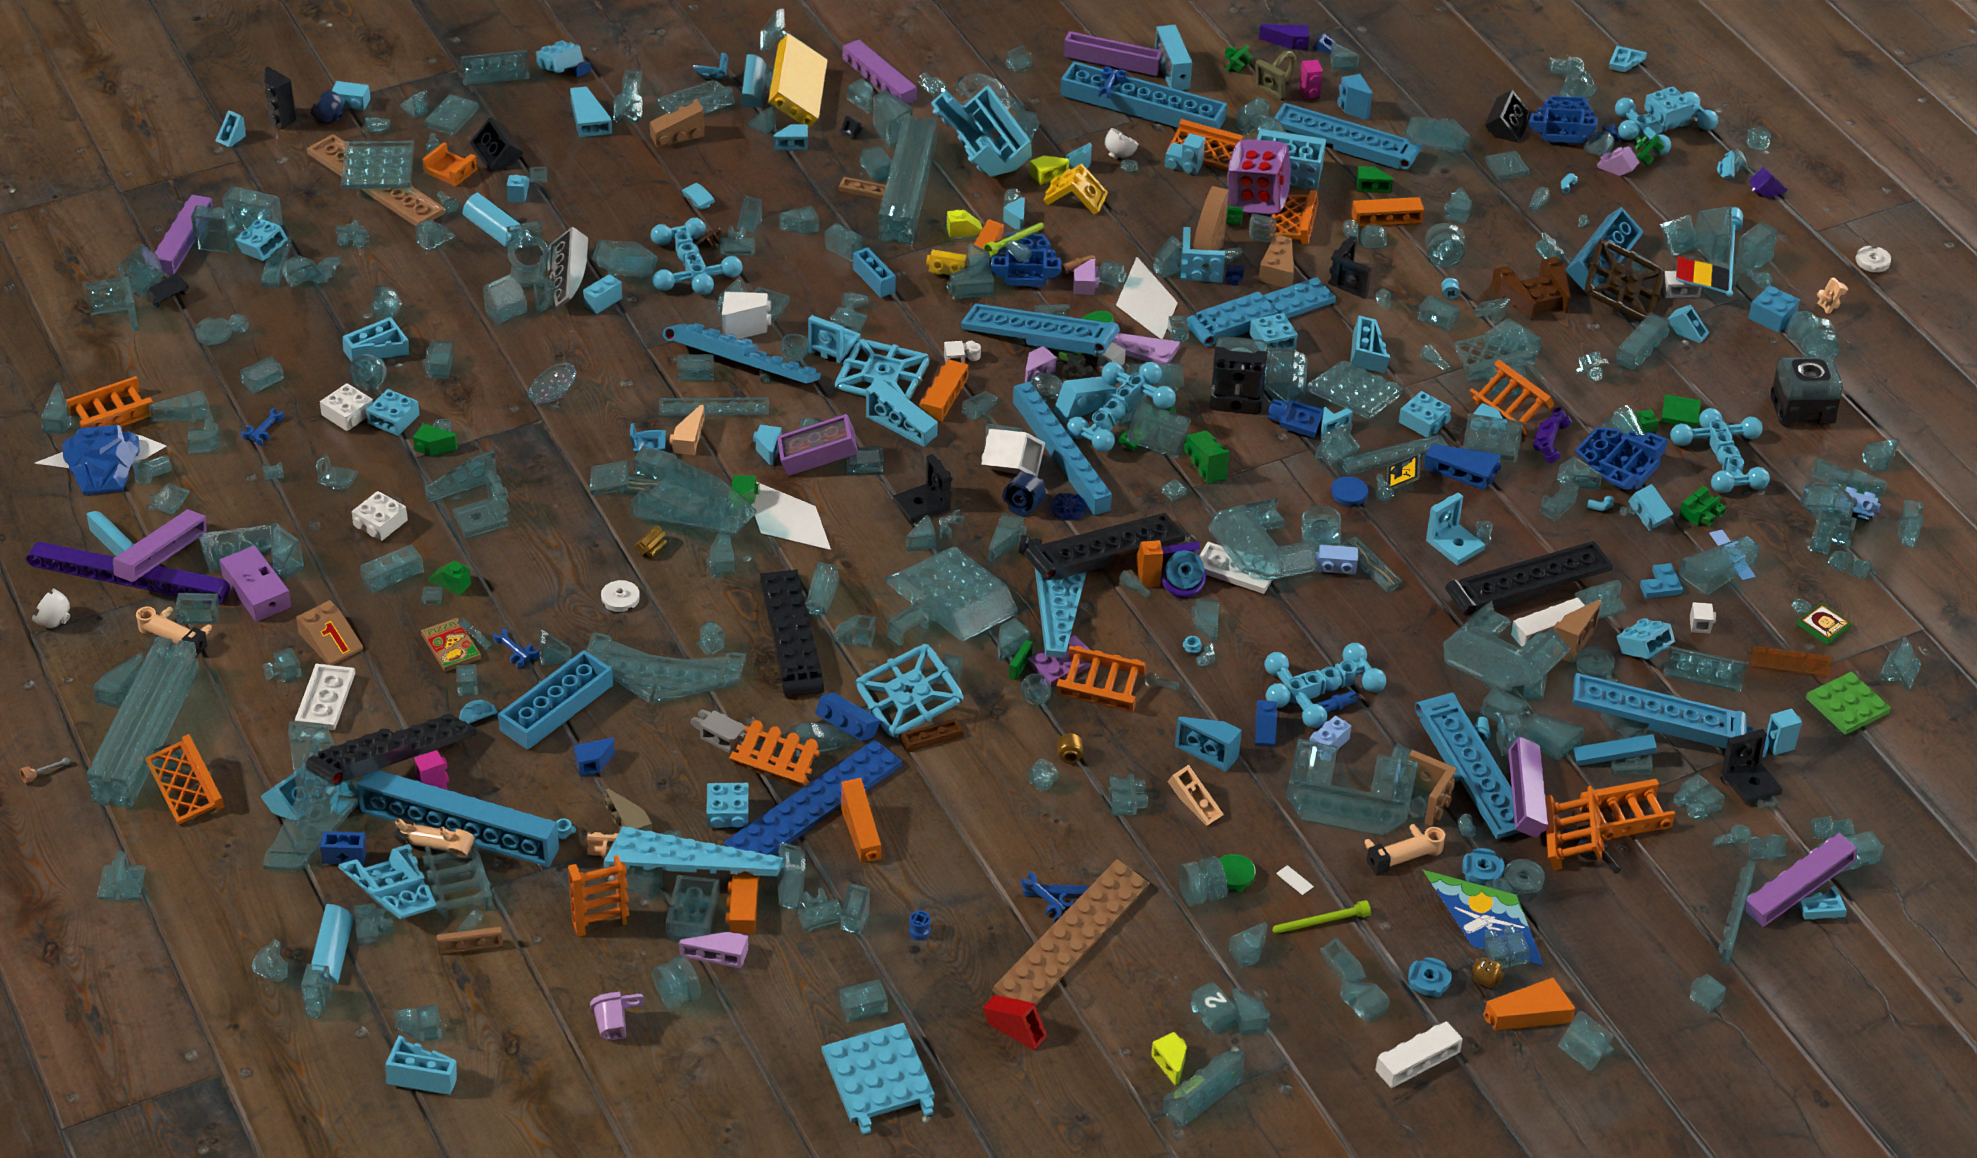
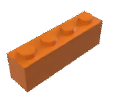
M1420 197L1353 201L1351 214L1355 227L1422 223L1424 208Z
M948 359L946 364L942 365L938 377L934 378L932 387L928 388L926 397L921 399L919 408L936 421L942 422L968 379V364Z
M729 871V877H733V879L728 881V893H731V896H727V909H730V912H726L725 923L729 925L731 933L755 934L759 875L749 874L748 871L730 874L731 871Z

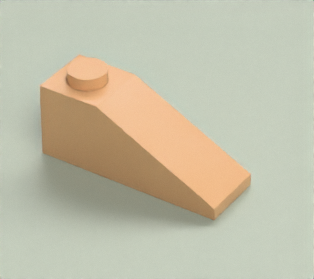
M704 405L697 407L675 427L674 434L670 435L669 442L673 447V453L695 455L705 419Z
M1189 765L1172 775L1168 780L1177 796L1206 826L1224 815Z

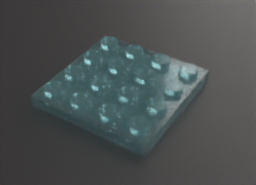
M414 141L345 142L341 189L411 188Z
M1343 360L1310 382L1306 389L1308 392L1368 419L1401 396L1404 390L1403 387L1398 386L1395 382H1389L1379 375L1371 374L1364 368H1358L1351 365L1350 362Z

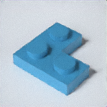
M1671 563L1653 565L1652 572L1656 579L1641 580L1640 582L1645 599L1676 596L1683 593V588Z

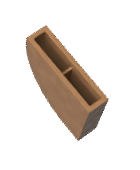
M1215 186L1211 187L1200 215L1193 249L1221 251L1224 245L1229 190ZM1204 264L1202 267L1208 268L1210 265Z

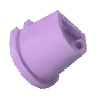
M613 992L597 996L591 1000L590 1011L595 1014L600 1036L606 1040L627 1038L624 1008L643 1006L645 1004L643 994L621 996L620 992ZM633 999L638 1000L636 1002H628L629 1000Z

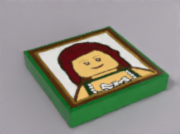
M1820 603L1798 619L1797 625L1828 645L1850 629L1852 622L1824 603Z

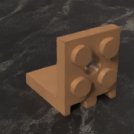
M1412 750L1409 754L1405 783L1431 793L1429 795L1424 824L1432 827L1436 820L1441 819L1444 807L1448 808L1451 803V792L1455 782L1453 777L1457 768Z

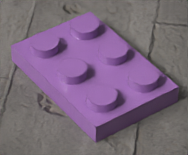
M1073 635L1069 639L1065 658L1045 656V650L1029 657L1027 664L1052 687L1057 684L1058 679H1067L1073 660L1069 658V646H1081L1087 650L1090 649ZM1080 661L1077 673L1091 667V663Z

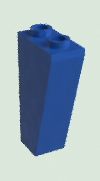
M1432 444L1425 454L1423 468L1485 490L1489 484L1493 483L1495 474L1500 472L1502 463H1500L1501 455Z

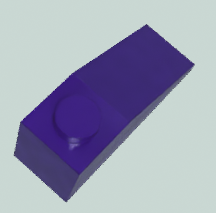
M1260 24L1259 39L1292 50H1308L1309 28L1308 25Z

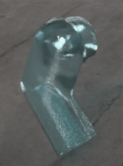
M1206 644L1204 646L1205 652L1196 658L1199 666L1209 665L1215 661L1213 644Z

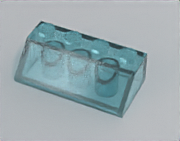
M527 50L461 56V72L464 85L530 79Z
M1669 646L1663 676L1741 692L1748 662Z
M1228 1051L1222 1053L1219 1057H1214L1205 1068L1199 1069L1188 1081L1185 1080L1176 1091L1166 1095L1163 1101V1113L1181 1128L1185 1127L1242 1081L1246 1053L1243 1051Z

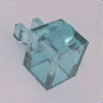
M291 647L273 653L274 663L262 665L266 680H270L278 674L282 682L302 676L300 662Z

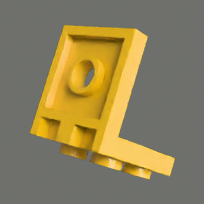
M1080 164L1073 169L1066 170L1060 177H1054L1050 182L1051 185L1047 189L1043 201L1049 205L1072 191L1095 215L1100 211L1108 192L1085 166Z

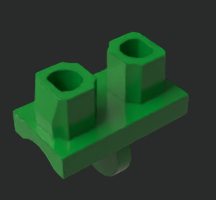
M1245 45L1239 51L1237 48L1228 47L1225 50V58L1229 59L1230 63L1225 69L1228 72L1231 69H1234L1237 73L1242 71L1245 64L1248 65L1253 59V56L1247 52L1250 47Z
M1657 134L1647 144L1646 142L1649 139L1647 135L1643 139L1636 138L1638 144L1635 148L1639 150L1643 146L1642 150L1636 155L1639 162L1642 161L1649 165L1654 157L1648 152L1652 148L1658 153L1664 149L1665 145Z
M1227 205L1226 224L1241 226L1244 208Z

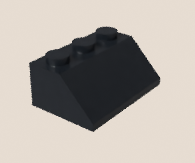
M267 66L265 68L264 83L269 121L272 125L282 130L296 121L291 79Z
M1510 90L1497 97L1485 126L1494 137L1518 143L1522 138L1532 113L1516 93Z
M491 117L488 118L469 142L489 171L514 165L524 153L505 125Z

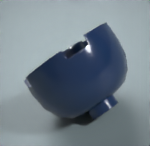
M328 90L320 96L321 100L317 105L314 103L311 109V115L319 122L325 124L339 121L343 117L344 111L342 98L336 92Z

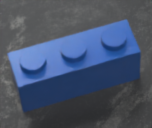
M836 693L821 696L815 711L816 715L860 741L874 738L880 723V719Z

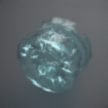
M1762 127L1751 128L1747 134L1746 145L1750 149L1753 148L1757 151L1767 149L1771 140V133Z
M1045 759L1037 760L1027 771L1028 781L1030 784L1034 783L1036 789L1040 791H1048L1059 779L1056 767Z

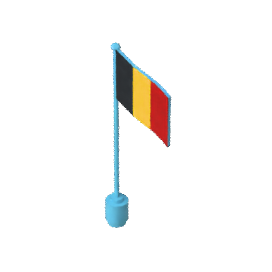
M1730 208L1726 212L1725 218L1726 228L1732 231L1729 269L1678 256L1676 280L1726 293L1729 297L1733 295L1732 275L1735 231L1739 230L1743 224V213L1739 208Z

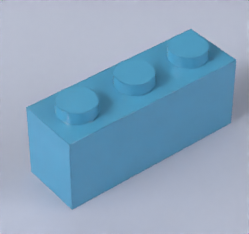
M868 247L853 253V270L880 298L895 293L896 276Z

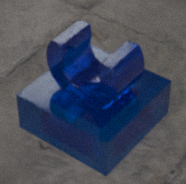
M1226 265L1225 280H1231V286H1238V281L1243 280L1244 265Z

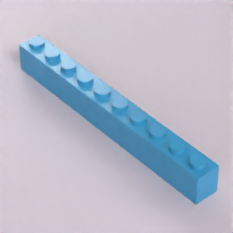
M1031 382L1014 386L1013 404L1039 440L1045 442L1044 447L1092 514L1095 516L1111 511V492Z

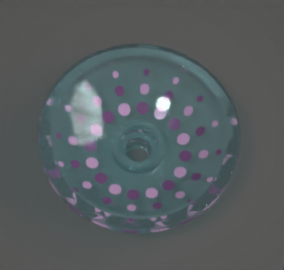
M563 362L543 371L532 382L528 390L529 399L535 404H547L562 398L575 381V367L571 363Z

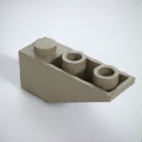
M606 789L604 803L606 809L611 810L612 819L615 824L619 825V831L622 826L652 831V823L644 809L611 789Z

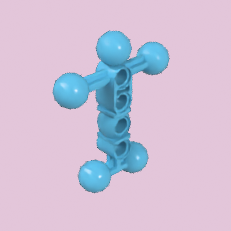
M1694 92L1683 94L1693 103L1691 117L1667 126H1663L1649 113L1639 116L1635 112L1636 105L1630 98H1621L1615 105V112L1619 117L1630 119L1623 121L1618 128V133L1624 140H1633L1637 136L1644 137L1645 135L1651 140L1655 134L1667 131V129L1690 125L1692 118L1696 116L1698 117L1697 123L1699 127L1705 131H1710L1717 126L1718 116L1712 110H1704L1700 106L1699 96ZM1661 134L1658 136L1665 147L1660 153L1652 148V152L1656 155H1665L1671 148L1669 137Z
M699 218L689 219L685 226L669 228L665 224H658L651 230V239L658 246L667 245L675 237L677 256L685 267L684 272L674 274L664 269L656 272L653 277V284L660 291H668L672 289L675 283L690 280L692 288L697 294L707 295L714 287V281L711 276L724 274L728 278H735L742 272V262L735 256H728L719 265L705 267L698 247L693 243V239L701 238L706 231L705 223Z
M1109 362L1102 369L1103 380L1108 384L1116 385L1122 383V385L1117 389L1116 394L1112 395L1113 398L1107 400L1103 408H1100L1092 415L1094 424L1090 428L1088 422L1083 417H1073L1067 423V433L1073 439L1085 437L1092 441V445L1097 451L1107 452L1115 444L1114 435L1110 431L1116 425V421L1124 417L1126 411L1129 412L1146 395L1153 398V402L1158 408L1168 409L1176 401L1175 392L1168 386L1156 388L1149 385L1159 382L1162 376L1161 367L1155 362H1146L1139 369V373L1131 376L1124 373V369L1119 363Z
M1708 408L1699 417L1700 425L1703 428L1691 429L1687 424L1681 423L1672 428L1670 437L1677 446L1689 445L1692 439L1707 438L1713 452L1716 454L1718 462L1723 466V470L1716 472L1711 479V486L1717 493L1725 494L1738 485L1748 484L1755 490H1761L1768 485L1770 481L1769 473L1762 467H1754L1750 469L1747 475L1743 474L1744 460L1741 458L1738 448L1734 446V441H1732V435L1742 434L1746 439L1753 440L1758 438L1763 431L1762 422L1758 418L1750 416L1745 418L1741 424L1726 425L1722 421V415L1719 411Z
M1359 643L1348 644L1342 654L1344 661L1340 664H1335V667L1328 666L1321 671H1311L1295 677L1288 670V658L1281 652L1269 654L1264 663L1266 671L1272 676H1279L1284 685L1273 684L1268 688L1266 692L1267 701H1277V708L1286 706L1288 702L1298 703L1303 709V722L1310 728H1320L1327 720L1326 710L1319 704H1313L1310 699L1319 696L1321 693L1325 694V690L1334 691L1339 687L1351 686L1355 683L1356 676L1361 674L1363 675V687L1371 693H1378L1383 690L1387 680L1381 670L1372 668L1366 661L1367 651Z

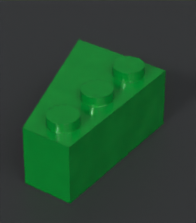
M1207 430L1186 435V443H1184L1185 453L1189 454L1192 464L1196 466L1199 476L1203 477L1206 484L1227 479L1230 454L1229 450L1222 449L1223 445L1221 443L1217 444L1215 442L1216 439Z

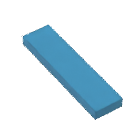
M1653 734L1573 747L1577 766L1657 753Z

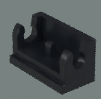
M175 274L148 288V301L159 309L162 307L160 304L169 297L179 292L184 295L187 294L186 290L189 289V285L178 274Z

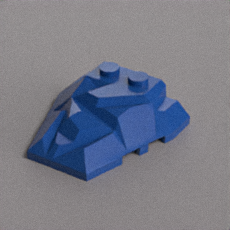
M1551 95L1543 103V108L1539 107L1537 109V114H1531L1529 126L1535 132H1540L1541 137L1545 141L1574 144L1581 142L1584 135H1590L1596 130L1598 118L1594 117V112L1590 110V105L1585 97Z
M1009 233L1006 238H1008V237H1010V236H1012V235H1014V234H1016V233ZM1031 234L1000 248L997 255L991 257V270L997 276H1001L1007 285L1014 287L1044 286L1047 278H1054L1061 273V259L1056 258V252L1051 250V244L1044 234Z
M119 425L79 428L74 437H69L63 443V459L69 465V470L71 474H74L83 495L122 492L129 478V470L134 466V458L140 452L139 436L130 431L122 432Z
M1596 427L1575 449V452L1609 483L1623 489L1632 488L1638 490L1660 466V457L1665 452L1668 439L1649 432L1644 436L1636 435V431L1631 430L1629 434L1620 433L1619 429Z

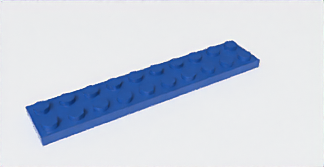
M874 739L724 841V846L774 855L841 809V782L861 778L864 789L867 791L902 767V760Z

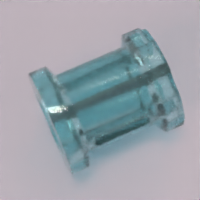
M281 462L274 466H262L265 482L274 478L284 479Z
M1486 520L1478 521L1476 523L1477 533L1474 536L1487 545L1491 541L1490 532L1493 530V525Z

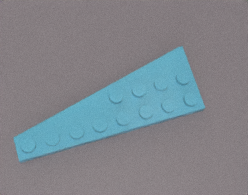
M1035 568L1045 656L1065 658L1086 572L1047 581Z
M623 826L604 859L605 868L614 865V856L618 855L620 861L625 862L626 869H629L630 866H643L644 870L662 867V870L678 872H697V869L710 870V873H716L717 870L731 871L730 874L748 871L749 874L760 876H778L783 865V858L774 855H766L754 851L740 850L734 847H725Z

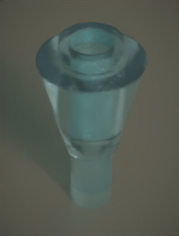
M430 133L429 135L430 139L426 145L428 154L441 145L435 133Z
M442 191L438 192L437 196L441 200V205L445 208V213L455 212L458 208V201L445 195Z
M1432 344L1425 345L1420 350L1421 359L1438 365L1445 371L1450 368V365L1442 360Z
M1377 474L1376 497L1382 501L1389 500L1394 495V489L1384 480L1382 474Z
M1131 569L1121 573L1119 577L1120 585L1139 592L1146 598L1151 595L1152 592L1143 586Z

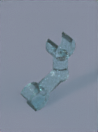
M955 510L953 515L942 517L939 520L941 525L940 539H942V534H948L949 539L951 538L952 530L948 527V524L964 522L965 515L960 516L961 510Z
M463 617L457 622L460 627L471 634L485 649L488 650L492 645L479 630L474 628Z

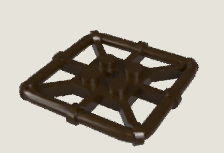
M1605 239L1599 240L1595 247L1592 261L1589 262L1588 266L1589 272L1584 290L1586 295L1612 307L1616 312L1620 311L1645 324L1650 323L1654 317L1657 302L1661 298L1660 291L1664 279L1663 268L1636 255L1634 251L1630 252ZM1610 250L1627 258L1625 266L1616 262ZM1601 252L1610 266L1609 270L1599 266L1598 262ZM1634 261L1652 271L1640 274L1631 269L1632 262ZM1595 273L1606 278L1605 284L1592 285ZM1657 277L1653 292L1641 286L1644 280ZM1606 290L1614 295H1617L1616 301L1598 292ZM1639 294L1651 300L1648 312L1645 311L1639 301ZM1622 299L1631 302L1636 311L1622 305Z

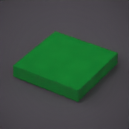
M1665 394L1661 422L1674 425L1681 423L1697 428L1701 400Z

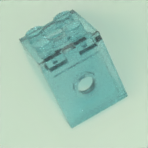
M129 276L85 283L91 315L127 310L131 331H139ZM103 295H110L107 299L102 298Z
M493 469L485 471L488 499L452 509L453 516L465 538L508 526L507 512H510L506 501L508 492L506 487H502L501 478L499 475L496 476Z

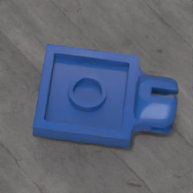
M1273 399L1267 418L1280 423V428L1315 438L1324 410L1291 399L1288 403Z

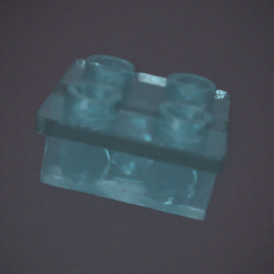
M636 81L627 84L624 91L615 97L614 121L617 122L624 114L636 122H639L642 118V98L637 94Z
M1351 423L1345 426L1340 425L1335 431L1325 433L1321 438L1320 445L1317 447V452L1314 456L1316 460L1324 456L1332 465L1359 451L1361 446L1350 434L1353 425Z
M1619 579L1575 593V598H1579L1585 606L1597 600L1602 601L1598 619L1626 611L1625 604L1619 598L1622 583Z
M1901 637L1895 651H1890L1879 676L1882 681L1900 678L1905 689L1908 690L1917 676L1921 663L1906 637Z
M117 851L116 860L112 861V865L103 866L97 898L99 900H139L146 872L145 865H129L126 851Z
M1579 1011L1558 1046L1591 1071L1594 1070L1601 1057L1611 1056L1614 1048L1609 1044L1614 1035L1583 1011Z

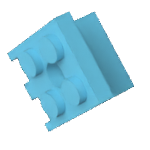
M1184 227L1181 251V280L1222 283L1225 251L1190 249L1191 227ZM1209 264L1210 267L1204 268L1202 265Z
M813 315L808 319L809 353H812L814 350L821 353V357L826 359L829 356L837 358V363L840 364L858 343V340L861 339L860 333L843 328L841 325Z
M1460 493L1449 496L1439 504L1432 506L1426 541L1457 566L1485 549L1483 542L1459 524L1463 496Z

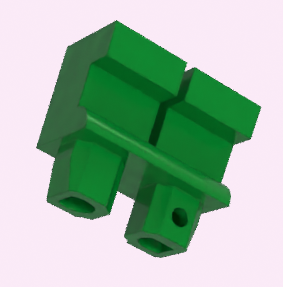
M1702 486L1682 502L1679 516L1696 526H1699L1701 523L1711 526L1716 516L1721 518L1725 514L1726 506L1720 503V496H1711L1708 494L1709 489Z

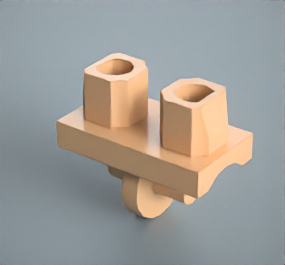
M1831 278L1825 290L1818 291L1817 295L1820 299L1817 304L1823 307L1827 314H1831L1833 309L1839 307V298L1841 295L1846 294L1848 288L1844 283H1839L1836 278Z
M600 832L588 834L587 855H598L605 859L619 833L614 835H604Z

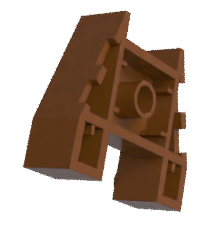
M1557 256L1541 259L1539 277L1520 281L1510 266L1494 269L1491 285L1498 296L1502 299H1508L1510 301L1509 304L1521 309L1522 314L1528 319L1533 320L1534 313L1556 308H1562L1564 313L1568 312L1570 292L1565 267Z

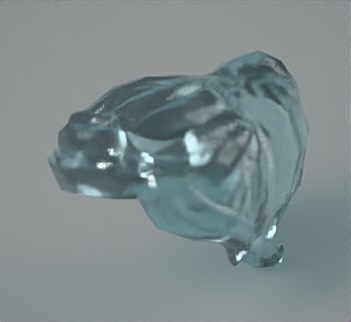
M273 938L271 944L261 949L255 955L252 961V971L256 974H261L262 977L269 981L280 982L288 976L287 968L289 963L285 962L279 954L281 944L278 940Z

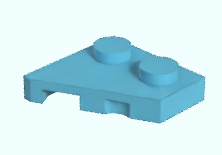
M1616 46L1609 63V69L1625 72L1645 60L1647 52Z

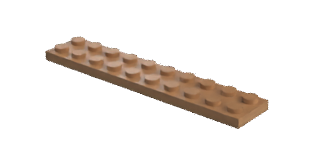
M334 134L307 148L308 155L417 228H421L445 214L443 206Z
M1116 859L994 985L992 991L1000 996L1035 1003L1036 1006L1144 893L1150 883Z

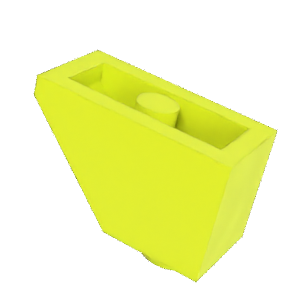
M1041 156L1030 161L1029 175L1040 185L1045 184L1054 177L1063 175L1069 169V160Z
M965 210L947 211V230L950 238L977 236L982 231L981 222Z
M1175 1032L1152 1042L1151 1056L1173 1084L1178 1085L1185 1062L1187 1046L1185 1041L1179 1038Z

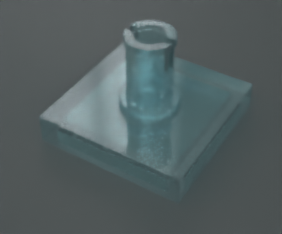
M778 8L761 29V49L766 52L777 38L782 40L788 34V32L784 31L783 9Z

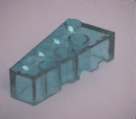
M1412 117L1403 133L1408 139L1407 141L1413 145L1420 144L1426 148L1430 146L1440 151L1444 149L1450 153H1462L1471 137L1455 119H1450L1447 122V119L1441 118L1439 121L1436 118L1429 120L1426 117Z
M1744 536L1682 559L1679 576L1708 596L1757 563L1761 546L1749 537Z

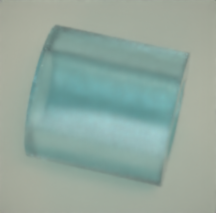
M763 369L759 371L760 381L763 384L770 383L772 380L771 372Z

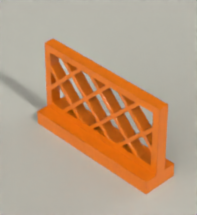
M1181 119L1179 128L1169 147L1172 143L1183 145L1186 139L1181 140L1179 136L1187 137L1189 133L1205 137V146L1209 150L1204 151V156L1212 154L1214 158L1207 159L1204 157L1203 164L1229 171V163H1221L1220 160L1227 158L1230 162L1233 151L1228 153L1226 149L1234 150L1236 144L1244 140V136ZM1213 144V145H1217V146H1219V147H1216V148H1213V149H1212V147H1211L1210 145ZM1219 151L1224 152V154L1220 156H1217L1215 153Z
M1310 190L1309 195H1288L1286 199L1288 202L1284 204L1282 209L1285 212L1281 214L1275 213L1271 216L1267 239H1273L1276 234L1292 239H1301L1302 244H1309L1318 207L1317 190ZM1286 225H1289V226H1290V227L1287 228V229H1284V228H1283V227L1286 226Z
M189 734L182 737L183 741L145 757V761L178 825L211 809L216 808L218 811L225 807L222 797ZM182 748L184 753L181 760L171 757L174 751ZM157 759L165 760L162 768L153 766L151 762ZM169 761L178 763L175 772L166 770ZM182 765L192 768L189 775L179 773ZM163 774L173 776L170 784L161 782ZM177 777L186 779L183 788L174 786ZM191 781L200 784L197 791L188 789ZM171 790L181 792L178 800L169 798ZM185 793L195 796L192 804L182 802ZM199 797L209 801V804L202 807L196 805ZM180 806L189 808L187 814L181 817L178 816L177 811Z

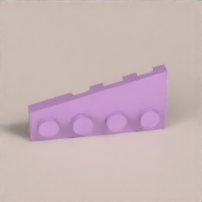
M1118 333L1112 341L1126 350V356L1145 362H1155L1167 368L1180 348V342L1121 333Z

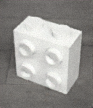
M348 383L320 401L322 416L346 431L366 419V409L373 404L372 398Z
M379 491L352 511L353 525L381 541L408 521L406 506Z

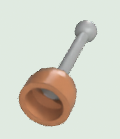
M63 758L60 762L36 770L31 766L20 768V775L23 782L27 784L36 779L37 773L61 765L67 766L70 760Z

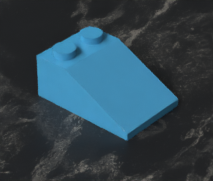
M1179 717L1177 719L1175 747L1227 772L1239 758L1242 730L1224 721Z

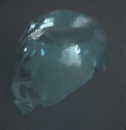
M1606 131L1591 134L1584 146V150L1588 154L1592 153L1598 156L1610 153L1614 145V137Z

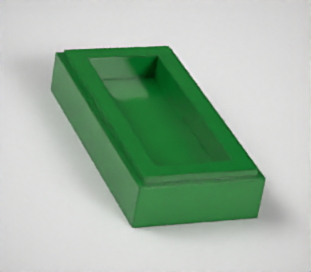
M1026 640L1010 663L1009 679L1016 680L1026 666L1028 658L1032 656L1033 643Z

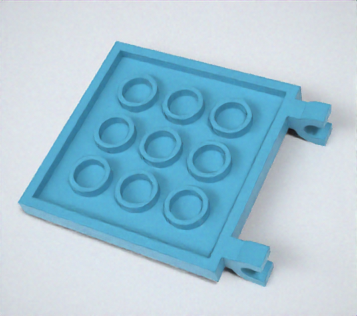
M904 1023L822 1046V1054L850 1122H858L862 1135L871 1133L869 1127L872 1126L870 1117L920 1103L924 1116L933 1114L932 1108L934 1103L932 1099H934V1092Z

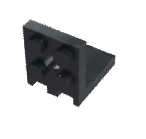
M1351 235L1346 241H1343L1341 247L1338 250L1336 249L1331 256L1333 264L1329 270L1331 279L1328 281V284L1365 299L1368 296L1372 268L1354 261L1357 237Z
M934 454L928 455L926 484L893 495V501L910 523L950 510L952 474L945 469L942 461L938 460Z
M1764 729L1734 736L1727 741L1721 774L1746 805L1775 797L1782 793L1781 786L1761 763L1767 736Z

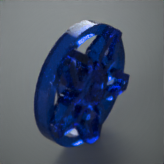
M1058 493L1051 501V511L1060 519L1074 520L1080 518L1086 510V503L1079 494Z

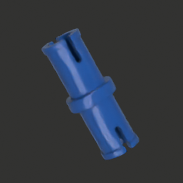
M1352 690L1340 696L1334 695L1332 699L1317 704L1321 705L1326 710V713L1333 710L1339 711L1344 706L1357 703L1358 697L1353 696L1356 692Z

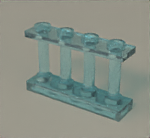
M474 840L466 859L470 858L468 864L436 871L435 863L461 857L450 852L432 856L430 847H425L426 855L422 856L424 867H429L427 871L429 883L433 882V886H431L433 898L438 899V901H435L438 914L442 913L444 920L448 919L447 909L478 902L484 905L485 912L494 910L492 893L476 840ZM470 872V874L474 873L475 875L472 877L473 879L443 886L439 882L440 878ZM473 887L475 889L479 888V892L476 895L445 901L443 894Z

